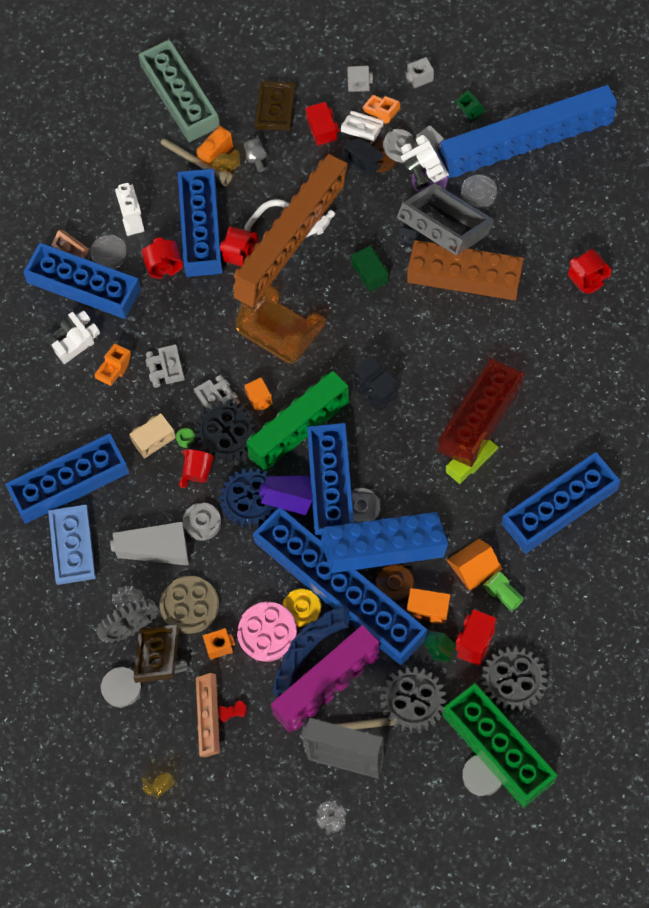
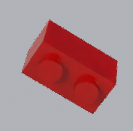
M326 102L306 107V118L316 145L337 140L339 128L337 122H333L332 109L327 107Z

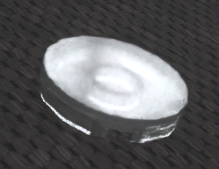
M474 175L463 182L461 196L463 201L476 209H480V207L486 208L495 201L497 187L495 182L489 177Z
M105 235L94 241L90 254L94 263L114 269L125 261L127 249L125 243L119 237Z

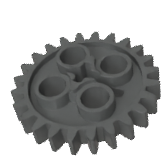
M149 598L146 600L141 599L139 602L138 600H135L133 603L129 602L126 606H121L119 610H113L114 613L108 614L107 618L102 619V623H99L96 628V633L102 642L108 643L110 641L113 643L115 640L119 642L130 635L133 636L135 632H139V629L145 628L147 624L152 623V619H155L158 614V608L153 600Z
M507 647L506 653H503L501 650L498 651V657L492 654L491 658L493 661L487 660L486 664L488 667H483V672L486 674L481 676V679L485 681L482 683V688H487L484 694H491L489 699L491 701L496 700V707L503 704V711L509 706L511 707V712H514L515 707H518L519 711L522 712L524 705L529 710L530 702L537 705L536 698L542 699L543 695L541 692L546 691V687L543 685L547 684L548 679L542 677L546 676L547 671H541L544 668V664H537L539 657L532 659V651L526 655L525 648L520 653L517 647L514 648L513 652ZM525 665L527 670L519 671L517 666ZM503 668L508 673L500 675L497 670ZM511 677H515L517 682H514V680L511 679ZM529 684L532 688L526 691L522 689L521 685ZM508 687L512 692L504 694L501 689Z
M407 667L406 673L403 674L401 670H398V677L392 674V681L386 680L388 687H382V692L385 694H382L380 697L384 701L381 703V708H386L383 711V715L390 714L388 722L395 720V728L400 724L402 725L401 731L409 727L410 733H412L413 728H416L418 733H420L422 726L428 730L429 723L435 726V719H441L439 713H443L444 707L442 706L446 705V700L442 699L446 696V692H440L443 689V685H437L438 678L431 679L432 673L426 676L425 669L418 673L417 667L414 668L413 672H410ZM409 684L412 689L405 691L402 686ZM428 691L431 693V696L423 697L421 692ZM413 697L416 698L414 703L410 702ZM401 702L404 703L406 707L404 709H398L396 708L395 704ZM417 709H421L425 712V714L423 716H418L414 713V711Z

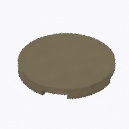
M183 576L173 580L160 598V612L165 623L168 626L177 625L180 633L192 634L206 629L213 623L219 611V599L215 588L198 576Z

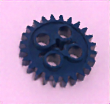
M250 467L249 472L246 473L243 468L242 474L235 471V478L228 476L230 483L223 482L225 488L220 489L221 494H223L219 496L220 501H222L220 506L223 508V514L228 515L229 521L234 519V525L241 522L242 528L246 524H249L250 529L253 524H256L259 528L260 522L264 523L277 510V507L270 505L258 506L261 502V495H259V489L253 488L255 485L265 483L268 476L267 471L261 474L260 468L253 472L252 467ZM243 490V493L235 494V491ZM241 507H248L246 511L239 510Z

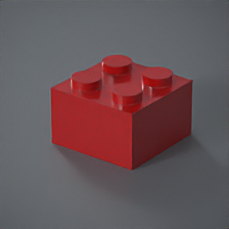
M473 610L471 615H467L464 622V633L460 632L456 641L458 658L478 666L481 665L495 632V617L477 610Z

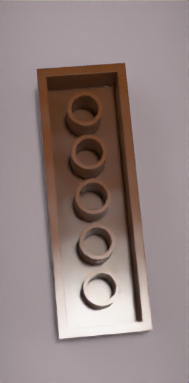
M414 240L407 271V283L517 300L524 258L466 249L456 256L439 244Z

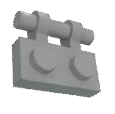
M176 345L159 348L158 356H154L151 351L146 353V366L149 367V379L153 383V387H159L160 379L165 378L166 384L184 380ZM162 364L163 370L157 371L156 365Z
M222 375L215 378L218 382L213 385L211 380H208L194 388V392L204 407H208L210 410L212 409V403L218 407L219 401H222L223 405H226L227 400L232 405L237 402L236 408L241 405L238 395L231 390L229 382L226 379L224 380ZM224 391L226 396L222 398L219 392Z

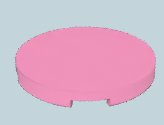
M260 602L251 606L242 615L237 636L242 649L250 657L259 661H274L282 658L288 651L292 641L297 636V625L293 615L283 605L273 602Z

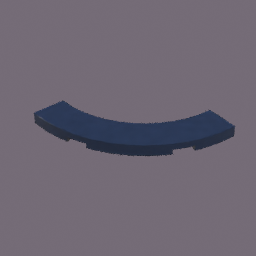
M345 606L323 614V617L309 623L295 637L288 651L283 655L284 660L280 670H277L273 695L276 697L281 696L295 684L303 661L322 639L338 630L349 627V608Z

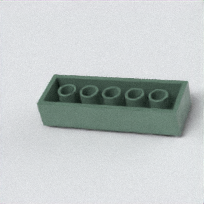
M170 40L138 54L142 69L188 142L220 126L216 111Z

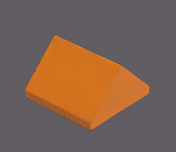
M480 539L447 559V562L469 591L491 578L497 571L500 572L502 570L492 547Z

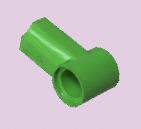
M499 571L483 584L484 589L492 597H497L511 611L515 610L524 600L510 585L508 579Z

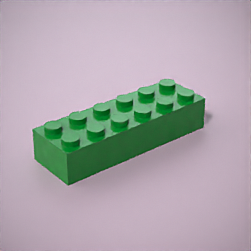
M334 371L322 376L315 386H310L303 396L294 399L291 406L286 410H281L274 420L265 423L257 434L254 433L248 438L246 443L249 458L263 472L269 470L308 437L307 427L323 425L349 403L348 385Z
M475 683L444 707L442 716L523 808L555 783L558 775Z

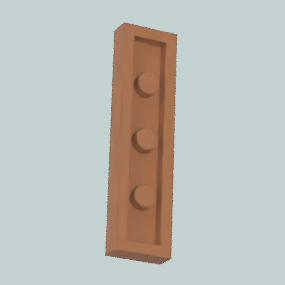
M213 673L196 678L199 756L201 757L220 753L216 674Z

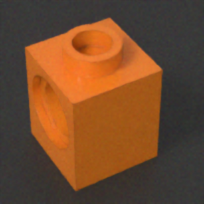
M262 378L244 385L246 395L255 411L264 410L272 404L271 394Z
M226 628L203 635L210 660L233 653L231 646L235 645L232 634H227ZM219 640L225 642L224 645L220 647L215 646V643Z

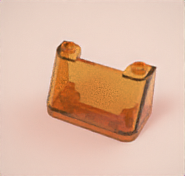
M270 285L254 307L241 302L236 320V329L241 335L283 361L293 364L303 355L324 328L326 318L316 313L309 315L307 320L278 303L279 293Z

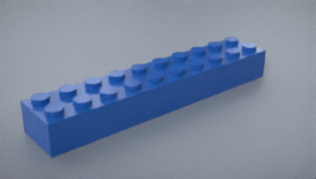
M606 85L441 141L440 158L449 174L447 177H458L465 172L475 171L486 165H493L500 160H507L512 156L525 154L530 150L542 148L547 144L557 143L568 137H575L579 133L592 131L600 126H607L614 121L617 101L609 86Z
M278 508L253 533L254 542L331 608L337 609L345 606L349 608V623L356 629L363 625L379 642V648L400 666L425 641L427 629L359 572L350 570L331 573L322 542L283 509Z

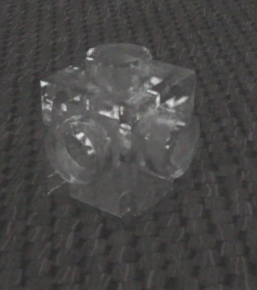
M132 586L118 587L117 594L114 593L112 605L115 606L116 610H119L121 606H126L129 602L133 603L135 600L139 602L144 596L141 590H137Z
M335 800L331 803L326 801L319 806L317 810L318 817L315 819L321 830L325 828L327 834L331 832L335 833L344 827L343 825L346 824L344 816L347 814L341 804L337 805ZM333 812L335 813V815H334L333 817H328V816H327V815H329V814H331V813H333Z

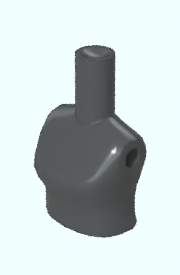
M252 139L244 143L248 163H255L257 171L263 172L262 160L267 155L261 140Z

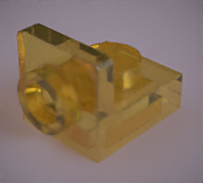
M234 150L229 155L222 153L212 160L213 168L222 171L226 170L229 173L240 166L239 151Z
M168 772L164 775H159L152 785L145 777L141 779L144 784L142 789L148 796L153 795L156 799L175 784L174 779Z

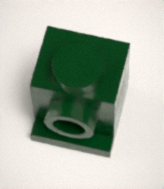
M469 90L461 94L454 101L471 122H474L485 112L481 103Z
M429 631L423 643L429 650L428 653L432 655L433 660L449 663L457 646L446 634Z

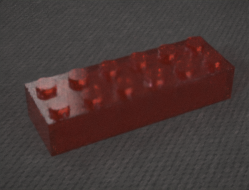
M490 358L440 435L437 452L472 468L521 390L525 373Z

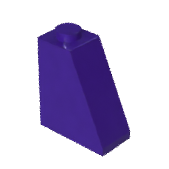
M267 476L265 483H262L259 488L261 503L306 515L312 502L311 476Z

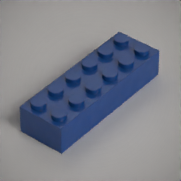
M214 169L178 172L183 259L186 277L222 274Z
M39 243L23 272L27 283L123 319H126L141 290L139 279L42 243Z
M345 423L307 427L315 536L320 541L324 527L354 523Z
M109 433L5 485L26 524L47 514L49 510H55L129 474V471Z
M595 452L503 515L502 526L524 553L527 554L619 489L620 480Z
M437 512L324 527L321 538L331 573L442 558L448 546Z

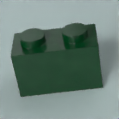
M371 246L351 255V265L369 292L387 284L388 275H390L387 266L382 265L380 262L381 259L378 252L373 251Z

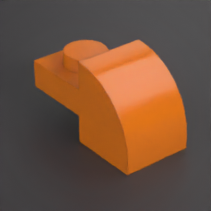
M372 95L363 106V110L368 114L378 117V119L384 121V124H387L400 110V103L387 96L382 99Z
M114 343L104 356L105 361L95 373V378L111 386L118 376L122 377L126 371L131 352Z

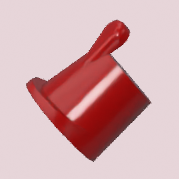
M183 450L182 454L185 457L179 486L186 488L188 480L201 483L207 482L214 456L198 450Z

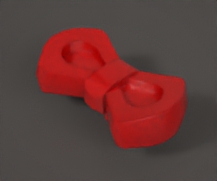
M240 700L234 707L226 708L219 706L218 719L226 722L229 718L235 716L244 717L247 713V706Z

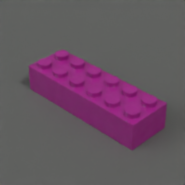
M362 625L271 703L273 716L289 733L292 730H298L308 716L310 718L313 717L323 703L328 704L338 690L343 691L353 677L358 678L368 664L372 665L379 659V642Z

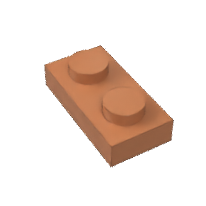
M58 230L52 243L54 248L85 259L89 251L86 246L64 230Z

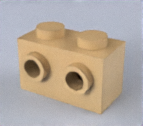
M162 414L151 417L146 424L136 427L129 434L132 443L144 459L176 438L173 428Z

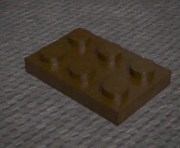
M260 81L255 129L290 131L296 89L295 83Z
M177 625L139 629L133 676L135 683L174 678L179 637Z

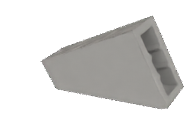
M182 522L113 533V540H110L111 550L116 553L117 558L189 565L185 531Z

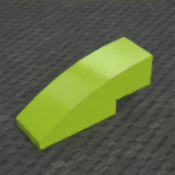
M483 435L466 447L446 466V473L461 484L471 473L474 474L498 449V446Z

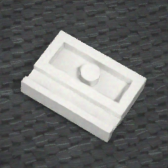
M350 111V115L347 116L341 126V132L374 142L381 127H383L384 121Z

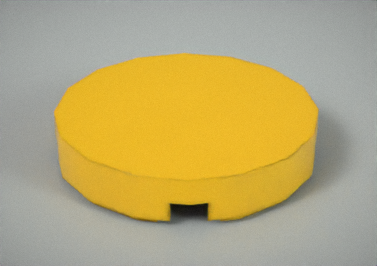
M300 588L293 590L283 600V606L293 615L299 628H305L312 621H317L321 615L322 606L320 599L309 589Z

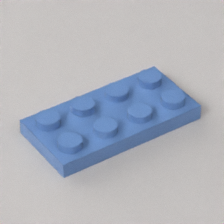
M87 505L49 510L56 584L96 579Z

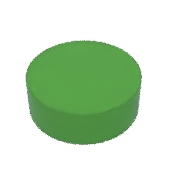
M190 428L180 429L176 434L178 445L183 448L191 447L196 440L193 430Z

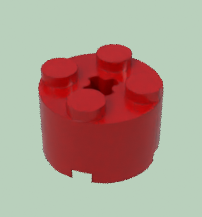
M230 226L225 241H222L220 244V251L223 252V261L242 267L248 255L251 256L255 244L259 242L257 233Z
M161 237L156 238L152 244L141 250L147 272L152 278H163V275L169 273V276H172L183 267L176 241L164 240Z
M589 249L579 258L575 257L570 261L568 277L581 292L585 291L589 294L604 285L602 281L605 278L609 279L612 270L594 249Z

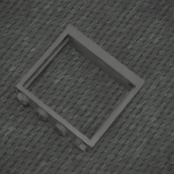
M436 183L403 202L397 216L399 220L456 256L486 237L494 222V219ZM429 202L468 226L471 230L460 236L418 208Z
M309 718L308 724L304 723L301 736H303L304 752L307 753L308 760L379 779L384 762L383 737Z

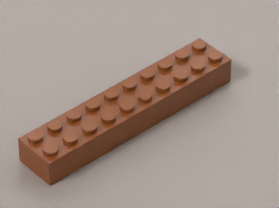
M330 154L319 162L317 170L311 172L307 183L304 182L299 193L292 197L290 205L283 209L281 217L275 219L271 230L265 232L261 243L255 245L251 256L248 255L244 265L236 270L233 286L235 299L251 307L256 305L343 189L347 170L346 162Z

